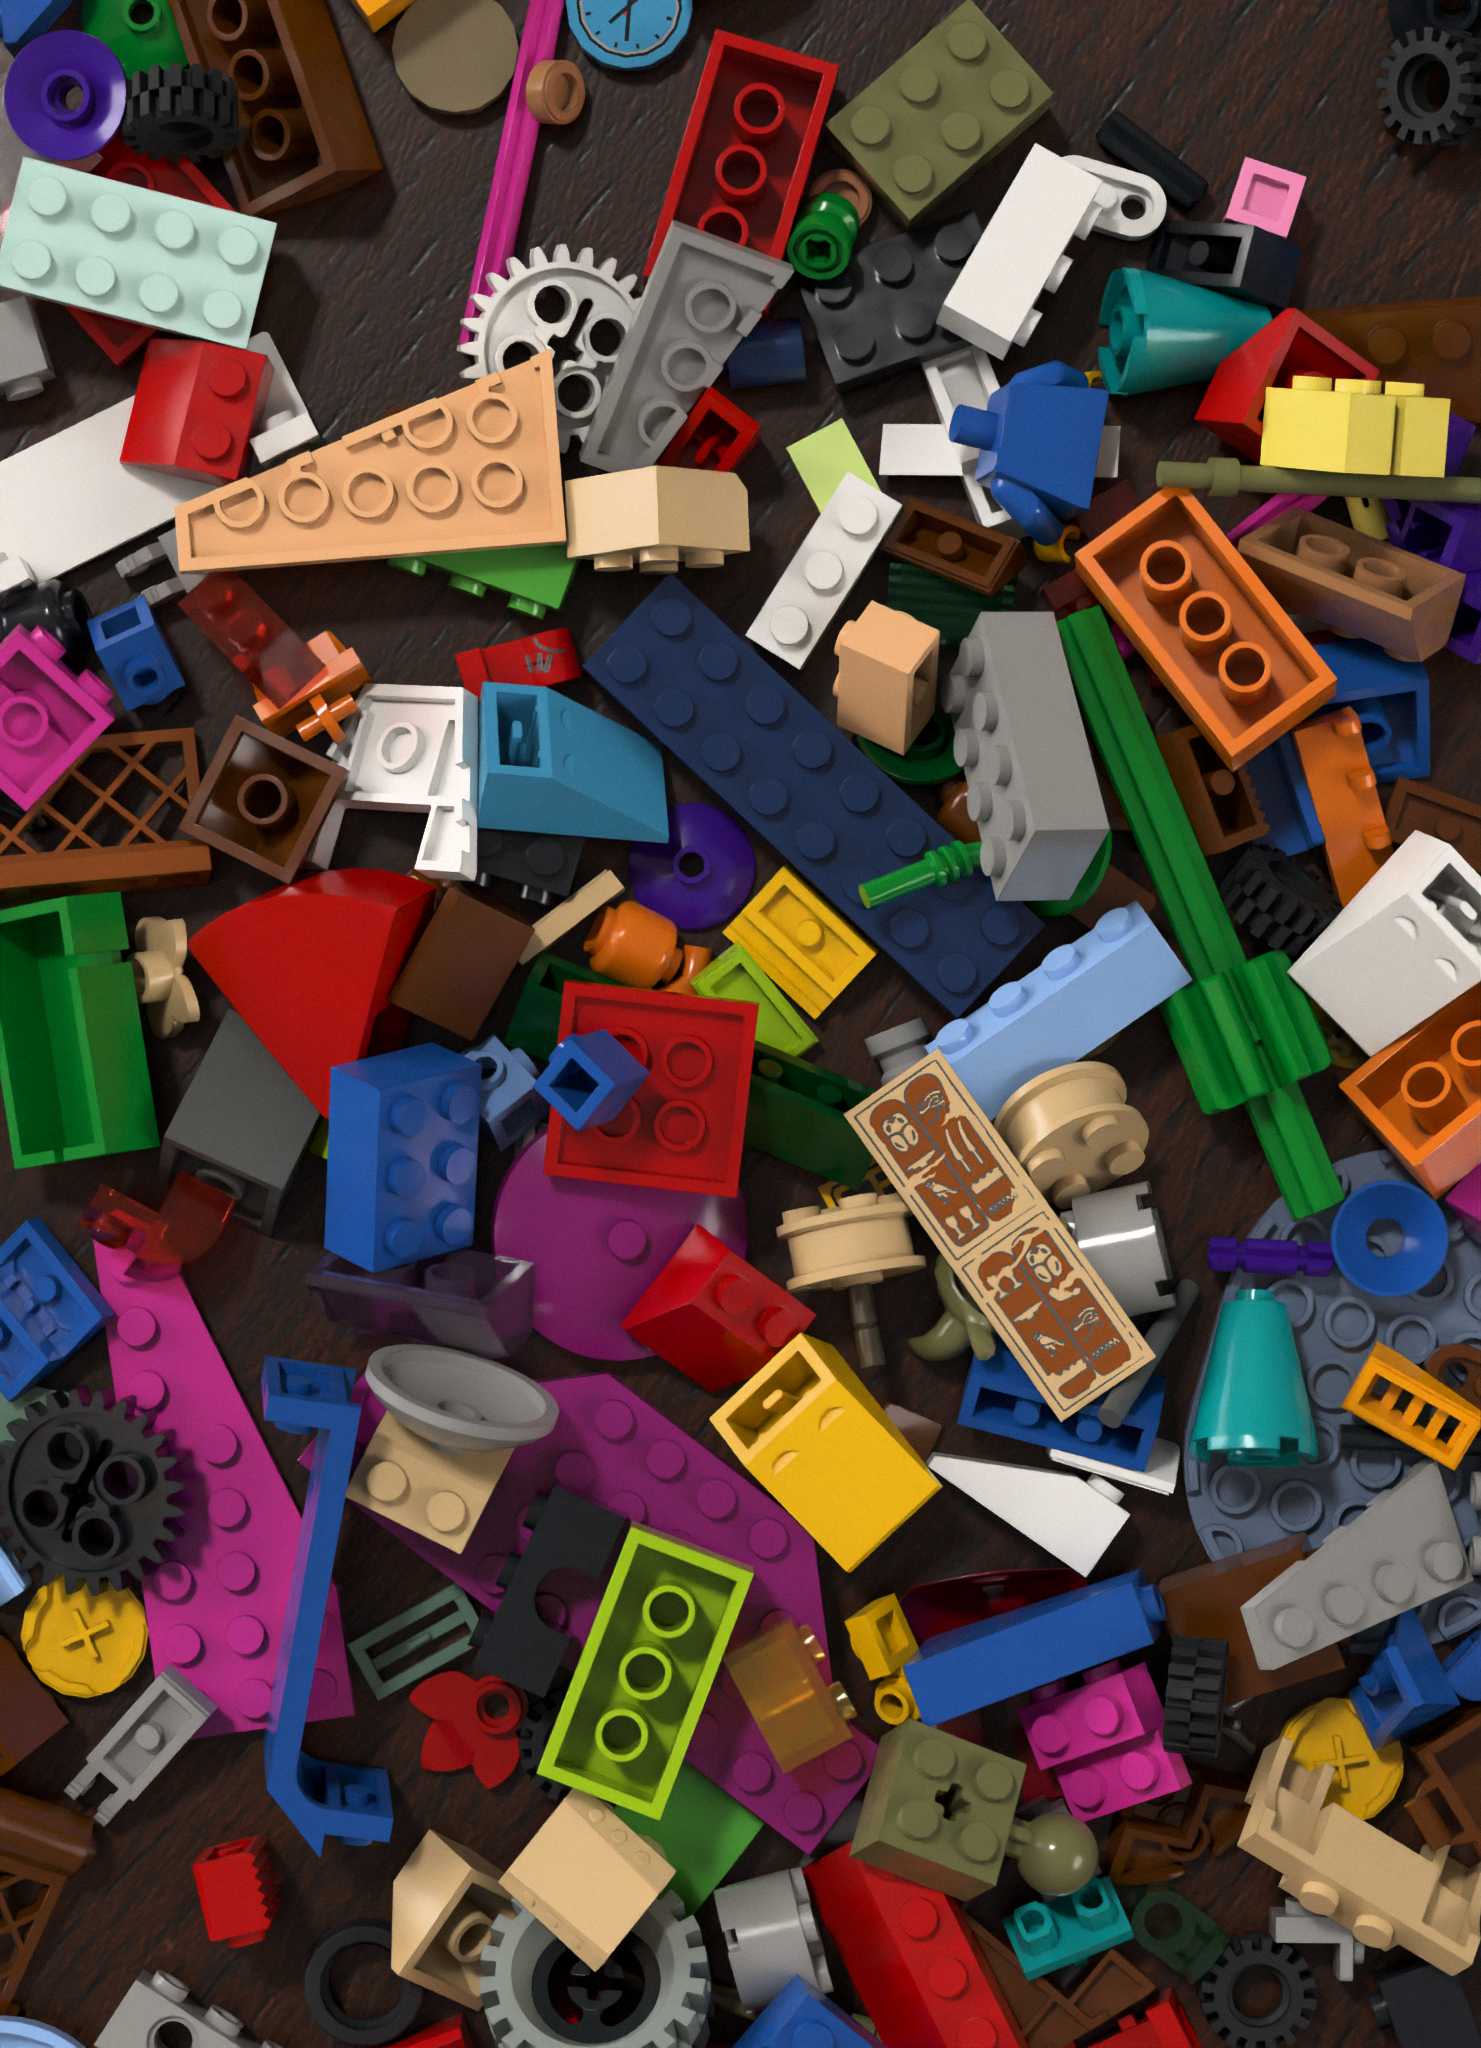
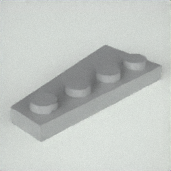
M672 219L579 452L580 462L611 473L652 466L688 418L687 413L705 388H709L724 368V362L743 336H748L762 317V310L778 288L782 289L795 271L793 264Z
M1424 1459L1417 1462L1406 1471L1407 1477L1393 1489L1383 1490L1366 1504L1368 1509L1349 1525L1339 1526L1322 1540L1324 1545L1306 1560L1296 1561L1240 1607L1259 1670H1275L1474 1581L1473 1576L1470 1574V1566L1436 1460Z

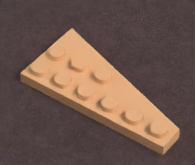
M551 349L530 357V360L500 373L496 371L477 379L474 384L438 399L434 397L342 436L341 440L315 451H306L287 459L286 463L258 475L242 478L174 507L179 572L185 575L567 544Z

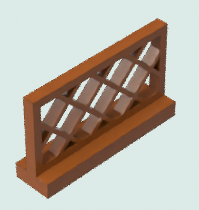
M194 727L99 735L33 804L12 831L0 823V837L4 839L0 844V903L55 899L64 896L97 893H122L208 885L212 870L209 845L194 837L187 840L165 841L147 826L168 801L185 814L200 785ZM181 746L184 769L169 786L165 785L140 765L154 748ZM141 749L134 758H131L123 751ZM107 752L125 766L124 770L105 792L77 771L78 767L90 753ZM132 773L161 795L140 820L112 799ZM68 779H71L97 800L76 826L48 804ZM184 782L186 783L187 801L176 793ZM104 806L132 828L118 846L102 847L83 832ZM40 812L68 833L60 845L51 852L38 853L19 838ZM139 835L150 842L132 844ZM75 840L85 847V849L68 850ZM11 846L22 853L3 856Z

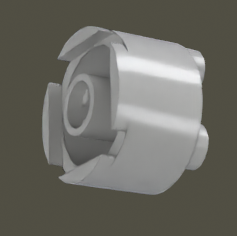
M1148 1181L1072 1199V1210L1060 1213V1217H1065L1069 1223L1068 1233L1128 1317L1177 1306L1176 1294L1163 1296L1161 1281L1173 1279L1158 1210L1157 1208L1151 1209V1207L1144 1209L1140 1197L1153 1194Z
M802 1866L733 1883L714 1890L718 1916L729 1950L728 1956L746 2014L764 2011L781 1989L797 1974L823 1994L834 1991L816 1917L813 1916L811 1909V1900Z

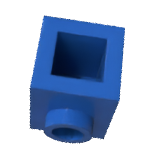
M145 595L86 621L96 653L127 711L140 705H152L161 702L173 690L185 685L176 656Z
M602 1029L581 1036L573 1033L565 1038L551 1053L549 1066L532 1087L577 1131H581L612 1121L650 1075V1072L606 1029Z

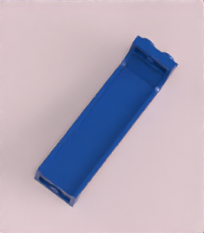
M265 1355L261 1377L264 1420L273 1421L278 1429L295 1434H309L314 1431V1427L318 1428L263 1738L266 1789L316 1854L321 1857L325 1834L334 1835L340 1842L355 1846L369 1845L372 1841L389 1843L394 1820L387 1769L321 1761L310 1757L300 1749L360 1419L361 1404L351 1403L356 1376L355 1368Z

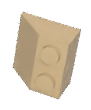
M387 1410L347 1487L346 1497L461 1554L515 1447L493 1452L465 1451L462 1454L446 1453L432 1447L428 1443V1439L406 1428Z

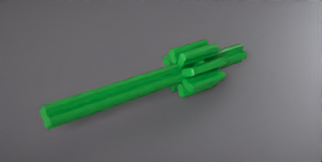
M1100 604L1073 613L1056 623L1075 696L1193 980V983L1182 987L1159 1003L1158 1006L1202 1112L1210 1115L1244 1103L1292 1221L1322 1211L1345 1200L1346 1197L1298 1081L1329 1067L1333 1063V1056L1306 992L1286 973L1294 964L1292 957L1287 955L1283 948H1279L1278 950L1275 949L1247 960Z

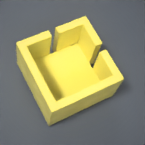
M1293 376L1292 388L1266 387L1260 465L1338 473L1390 475L1391 473V475L1444 478L1451 399L1424 397L1425 384L1386 381L1385 394H1381L1382 381L1336 379L1335 391H1331L1332 378Z

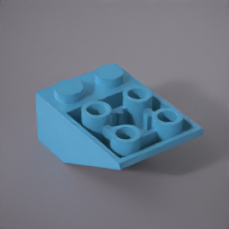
M483 681L478 703L477 828L668 843L669 829L662 746L548 687Z

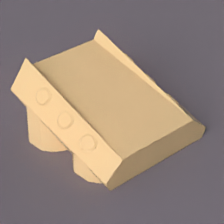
M572 1788L503 1874L498 1883L596 1972L606 1962L611 1953L656 1897L663 1891L677 1870L666 1861L664 1849L660 1844L648 1835L636 1834L614 1814L613 1807L608 1802Z

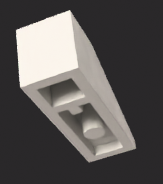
M932 1452L926 1461L927 1466L1084 1577L1088 1576L1130 1516L1123 1507L1118 1505L1125 1494L1096 1473H1092L1086 1482L1071 1472Z

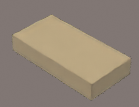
M605 869L532 925L535 931L518 960L524 968L536 960L541 951L546 952L604 906L625 892V888L611 870L607 871Z

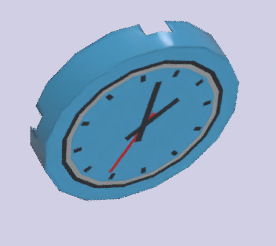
M566 0L570 32L582 52L600 66L616 71L618 69L623 71L634 70V72L651 70L670 59L687 38L693 13L692 0Z

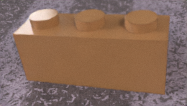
M1294 507L1240 538L1237 548L1239 554L1286 614H1305L1327 623V628L1336 635L1346 638L1366 639L1383 646L1384 652L1390 657L1406 662H1422L1448 644L1466 574L1298 507Z

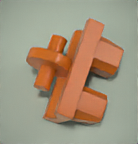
M325 631L309 640L302 648L314 670L292 682L284 667L278 662L267 665L250 677L258 703L253 705V708L267 729L283 738L298 730L306 742L327 730L336 745L347 739L338 722L359 710L352 697L361 692L365 683L375 684L352 647L346 649L330 631Z

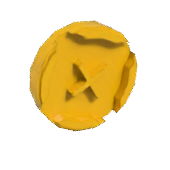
M64 1575L58 1581L48 1586H43L37 1591L25 1610L21 1631L24 1652L26 1651L27 1659L32 1665L31 1668L40 1681L61 1694L89 1698L115 1690L134 1676L147 1655L149 1632L145 1604L132 1586L117 1592L109 1583L106 1592L98 1596H92L86 1582L81 1590L70 1595L66 1594Z
M1326 1696L1305 1704L1285 1723L1280 1737L1285 1736L1294 1742L1288 1756L1289 1759L1309 1771H1313L1324 1762L1336 1768L1321 1810L1334 1802L1358 1818L1366 1820L1377 1815L1394 1798L1403 1778L1404 1760L1402 1759L1403 1750L1400 1740L1398 1739L1388 1746L1374 1751L1349 1697Z

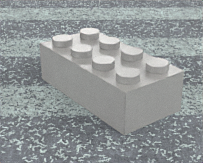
M980 612L968 638H964L961 642L959 656L949 675L943 677L940 698L944 712L951 714L955 731L953 744L955 761L959 767H964L968 784V814L972 821H977L982 841L980 849L981 868L986 876L991 877L996 901L1069 900L1108 834L1110 827L1054 612Z

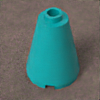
M1122 267V270L1115 269L1111 273L1105 287L1099 316V326H1109L1110 347H1098V362L1105 389L1111 394L1126 396L1212 380L1222 360L1272 321L1271 313L1265 306L1140 268Z
M1263 1289L1239 1290L1235 1292V1300L1225 1302L1222 1305L1189 1441L1190 1459L1210 1465L1211 1452L1227 1454V1467L1235 1468L1299 1466V1453L1310 1463L1317 1462L1319 1445L1288 1308L1285 1303L1274 1301L1273 1291Z

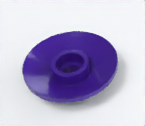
M76 30L52 31L32 40L14 59L8 71L4 88L6 115L14 133L32 151L44 157L61 161L83 159L103 149L121 128L123 117L127 112L128 81L119 58L108 45L98 38ZM79 87L83 93L82 103L78 108L70 110L66 103V96L72 88Z
M683 803L668 807V843L633 841L628 861L629 879L633 892L640 904L671 919L678 929L701 930L713 927L736 913L751 891L755 876V857L751 842L739 823L716 807L701 803ZM695 853L703 859L704 869L700 875L687 877L681 873L679 862L686 854Z

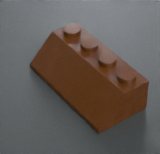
M167 0L190 67L193 63L204 65L205 73L213 68L222 71V78L230 76L234 80V86L238 87L239 140L238 143H234V148L231 151L221 150V156L241 214L259 217L329 196L383 169L324 0Z

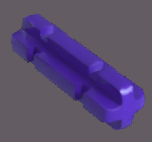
M1214 1236L1209 1239L1207 1245V1266L1212 1271L1235 1272L1236 1268H1242L1244 1273L1296 1275L1297 1271H1303V1276L1328 1277L1332 1273L1334 1263L1331 1244L1326 1242L1305 1241L1304 1246H1299L1298 1241L1244 1238L1243 1243L1237 1242L1235 1237Z

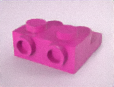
M19 623L0 643V789L22 809L27 811L115 720V709L108 704L114 697V694L99 677L88 669H85L78 676L60 660L67 651L51 633L40 625L30 632Z
M1117 1659L1102 1663L1081 1672L1085 1683L1069 1688L1065 1677L1030 1690L1033 1702L1017 1710L1039 1769L1043 1770L1054 1767L1071 1814L1083 1822L1178 1791L1192 1784L1182 1755L1164 1752V1709L1145 1662L1122 1670Z

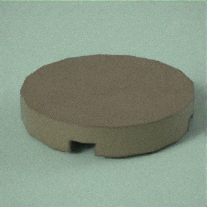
M416 0L410 4L397 23L392 52L397 76L412 99L431 112L444 115L463 113L464 115H469L485 110L500 100L513 82L519 47L514 24L503 7L494 0Z

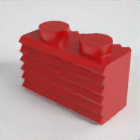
M261 1834L204 1848L202 1854L192 1865L210 1942L226 1939L228 1948L242 1947L266 1939L265 1931L272 1928L271 1921L283 1901L276 1897L280 1888L273 1885L277 1876L271 1873L270 1870L274 1863L267 1860L271 1851L264 1847L268 1838Z

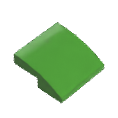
M684 1759L660 1821L617 1804L613 1807L614 1814L636 1834L648 1835L663 1847L666 1861L677 1871L660 1893L661 1899L672 1889L683 1900L686 1918L694 1915L765 1824V1821Z

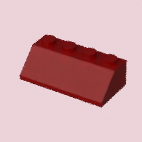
M853 1841L802 1869L808 1891L885 2045L889 2048H1029L955 1897L849 1857Z

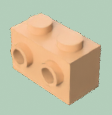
M873 600L857 621H847L837 637L834 648L835 655L839 656V673L833 686V695L838 697L837 725L904 756L935 713L940 631L917 621L908 613L895 611Z

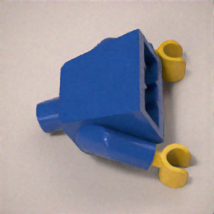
M1058 360L1016 373L1008 384L990 395L987 410L959 404L951 419L949 440L953 443L980 449L975 473L976 481L990 488L992 498L1034 539L1033 546L1036 556L1044 562L1070 563L1072 558L1065 553L1064 539L1078 540L1081 530L1075 525L1063 524L1060 519L1067 521L1089 510L1109 391L1091 388L1092 383L1102 381V372L1099 370L1082 372Z

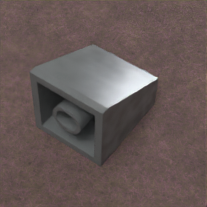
M228 1009L164 1135L155 1185L271 1237L309 1155L310 1146L323 1119V1115L263 1045L241 1015L234 1010Z

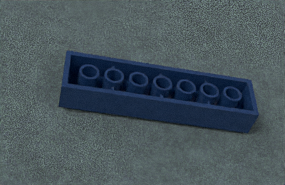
M671 573L660 582L582 665L584 673L774 852L786 863H789L952 1019H958L1046 925L1021 901H996L991 877L986 876L981 867L974 868L973 874L970 877L963 878L960 875V880L955 883H950L947 880V885L942 888H937L932 884L868 909L859 894L860 884L922 861L927 851L934 850L937 853V848L942 845H947L950 848V843L955 841V839Z

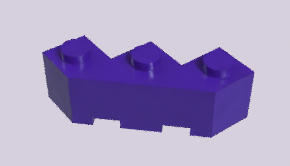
M1451 412L1449 413L1444 476H1458L1476 425ZM1383 499L1391 520L1385 526L1393 546L1466 574L1448 644L1444 647L1474 664L1481 663V504Z

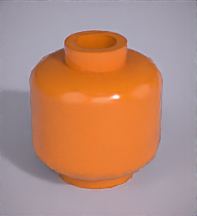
M633 900L619 902L613 908L608 905L604 906L593 920L583 947L584 951L590 954L589 964L593 972L628 987L651 989L658 981L668 984L677 972L683 957V950L676 947L678 930L674 922Z

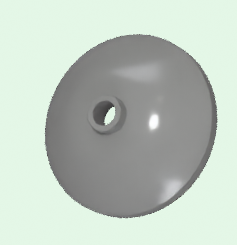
M418 1344L387 1346L378 1349L370 1356L365 1371L366 1381L377 1400L406 1428L428 1439V1443L432 1447L446 1453L462 1454L465 1451L493 1452L531 1444L553 1431L559 1415V1407L554 1397L529 1377L495 1361L459 1350Z

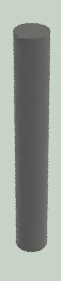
M1189 1279L1178 1281L1171 1293L1176 1294L1177 1306L1160 1310L1143 1338L1156 1357L1112 1388L1097 1413L1099 1420L1104 1425L1117 1428L1122 1424L1199 1298L1201 1289L1194 1281Z

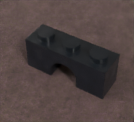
M559 1482L555 1483L550 1495L538 1490L522 1524L523 1527L533 1531L523 1555L510 1550L495 1583V1586L506 1590L496 1614L485 1609L483 1610L468 1642L469 1646L479 1650L472 1666L544 1698L573 1632L551 1622L542 1613L537 1602L538 1584L549 1572L565 1567L575 1568L599 1578L627 1513Z

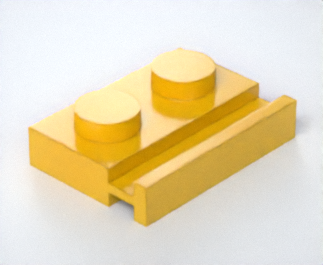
M789 863L785 864L722 932L733 943L739 941L759 967L814 1019L828 1007L880 951L867 936Z

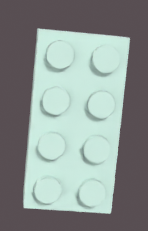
M23 156L0 249V289L196 340H204L246 350L277 223Z

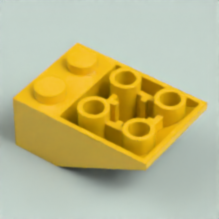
M801 1332L709 1418L751 1474L834 1560L849 1573L943 1487L835 1347Z

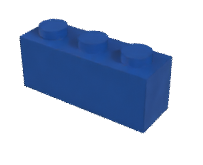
M1000 1336L993 1337L996 1344L995 1355L989 1360H978L973 1352L965 1381L957 1424L1140 1472L1145 1471L1160 1423L1166 1377L1151 1374L1122 1424L1117 1428L1104 1425L1097 1415L1112 1388L1060 1422Z

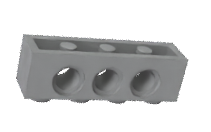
M144 1969L94 2044L98 2048H168L161 2040L160 2026L167 2022L176 2021L184 2024L190 2030L193 2039L190 2048H284L270 2040H265L260 2045L240 2032L244 2025L230 2012L216 2005H211L206 2010L186 1997L190 1990L176 1977L162 1970H157L155 1975H152Z

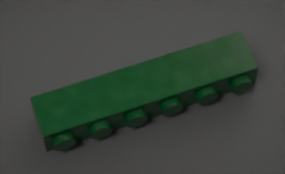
M541 951L523 988L503 1043L520 1048L533 1057L549 1062V1057L557 1047L564 981L568 979L618 986L626 985ZM755 1040L744 1144L761 1150L769 1156L780 1158L816 1173L829 1181L837 1182L859 1191L873 1156L844 1114L877 1090Z

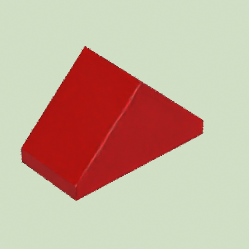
M710 386L657 465L734 473L761 439V425Z

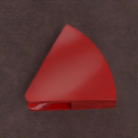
M363 868L327 870L295 879L291 885L283 884L226 912L199 930L187 941V946L263 1045L323 1117L329 1119L331 1066L402 1050L411 1012L389 1001L387 997L431 921L437 887L411 876L385 870Z

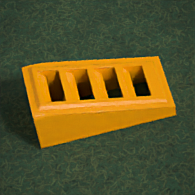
M1378 1341L1351 1384L1341 1405L1345 1410L1454 1471L1481 1427V1410L1410 1360ZM1380 1376L1391 1381L1382 1398L1372 1391ZM1403 1389L1414 1394L1404 1413L1394 1407ZM1426 1402L1437 1407L1426 1428H1424L1415 1420ZM1451 1415L1460 1420L1446 1444L1436 1436L1448 1416Z

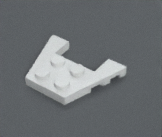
M365 683L355 701L359 710L346 717L341 726L347 739L337 745L333 741L326 752V755L333 758L332 762L348 769L350 773L301 869L328 870L344 811L347 808L418 812L430 814L414 869L429 878L475 881L477 874L478 697L463 687Z

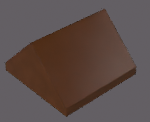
M235 715L178 829L262 873L291 885L300 872L350 771L251 721Z
M450 886L387 999L397 1006L473 1041L535 929L506 901L498 896Z

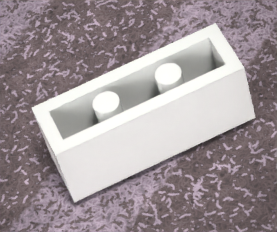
M1035 143L944 301L936 324L1002 361L1013 342L1024 348L1043 315L1033 308L1043 289L1053 294L1056 293L1073 262L1071 258L1063 255L1071 239L1075 235L1085 241L1103 209L1102 205L1094 202L1103 180Z
M847 471L745 636L799 670H803L887 533L903 510V505Z

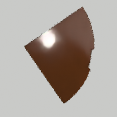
M1184 1760L1192 1784L1178 1791L1115 1811L1103 1877L1109 1876L1112 1884L1120 1885L1158 1883L1183 1876L1185 1870L1181 1862L1196 1859L1208 1847L1212 1854L1218 1857L1242 1833L1252 1806L1244 1801L1250 1784L1217 1770Z

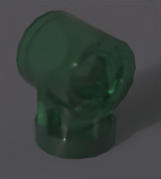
M1168 1882L1143 1884L1133 1893L1128 1902L1127 1919L1137 1941L1143 1948L1158 1956L1190 1984L1195 1983L1210 1969L1230 1940L1231 1935L1185 1897L1179 1888ZM1163 1902L1175 1906L1178 1911L1177 1921L1168 1931L1162 1933L1152 1932L1145 1927V1914L1154 1904Z

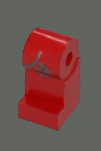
M570 628L550 630L488 648H476L455 654L464 688L478 697V703L483 681L542 686L555 689L584 678Z

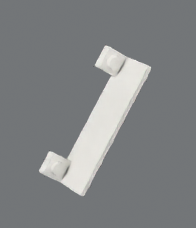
M261 332L249 338L246 349L267 355L274 368L262 423L258 426L260 430L259 435L249 440L255 452L248 478L287 462V459L306 451L311 452L324 445L271 336L267 332ZM135 395L1 461L0 605L4 596L14 590L55 579L174 520V507L221 487L124 465L119 462Z

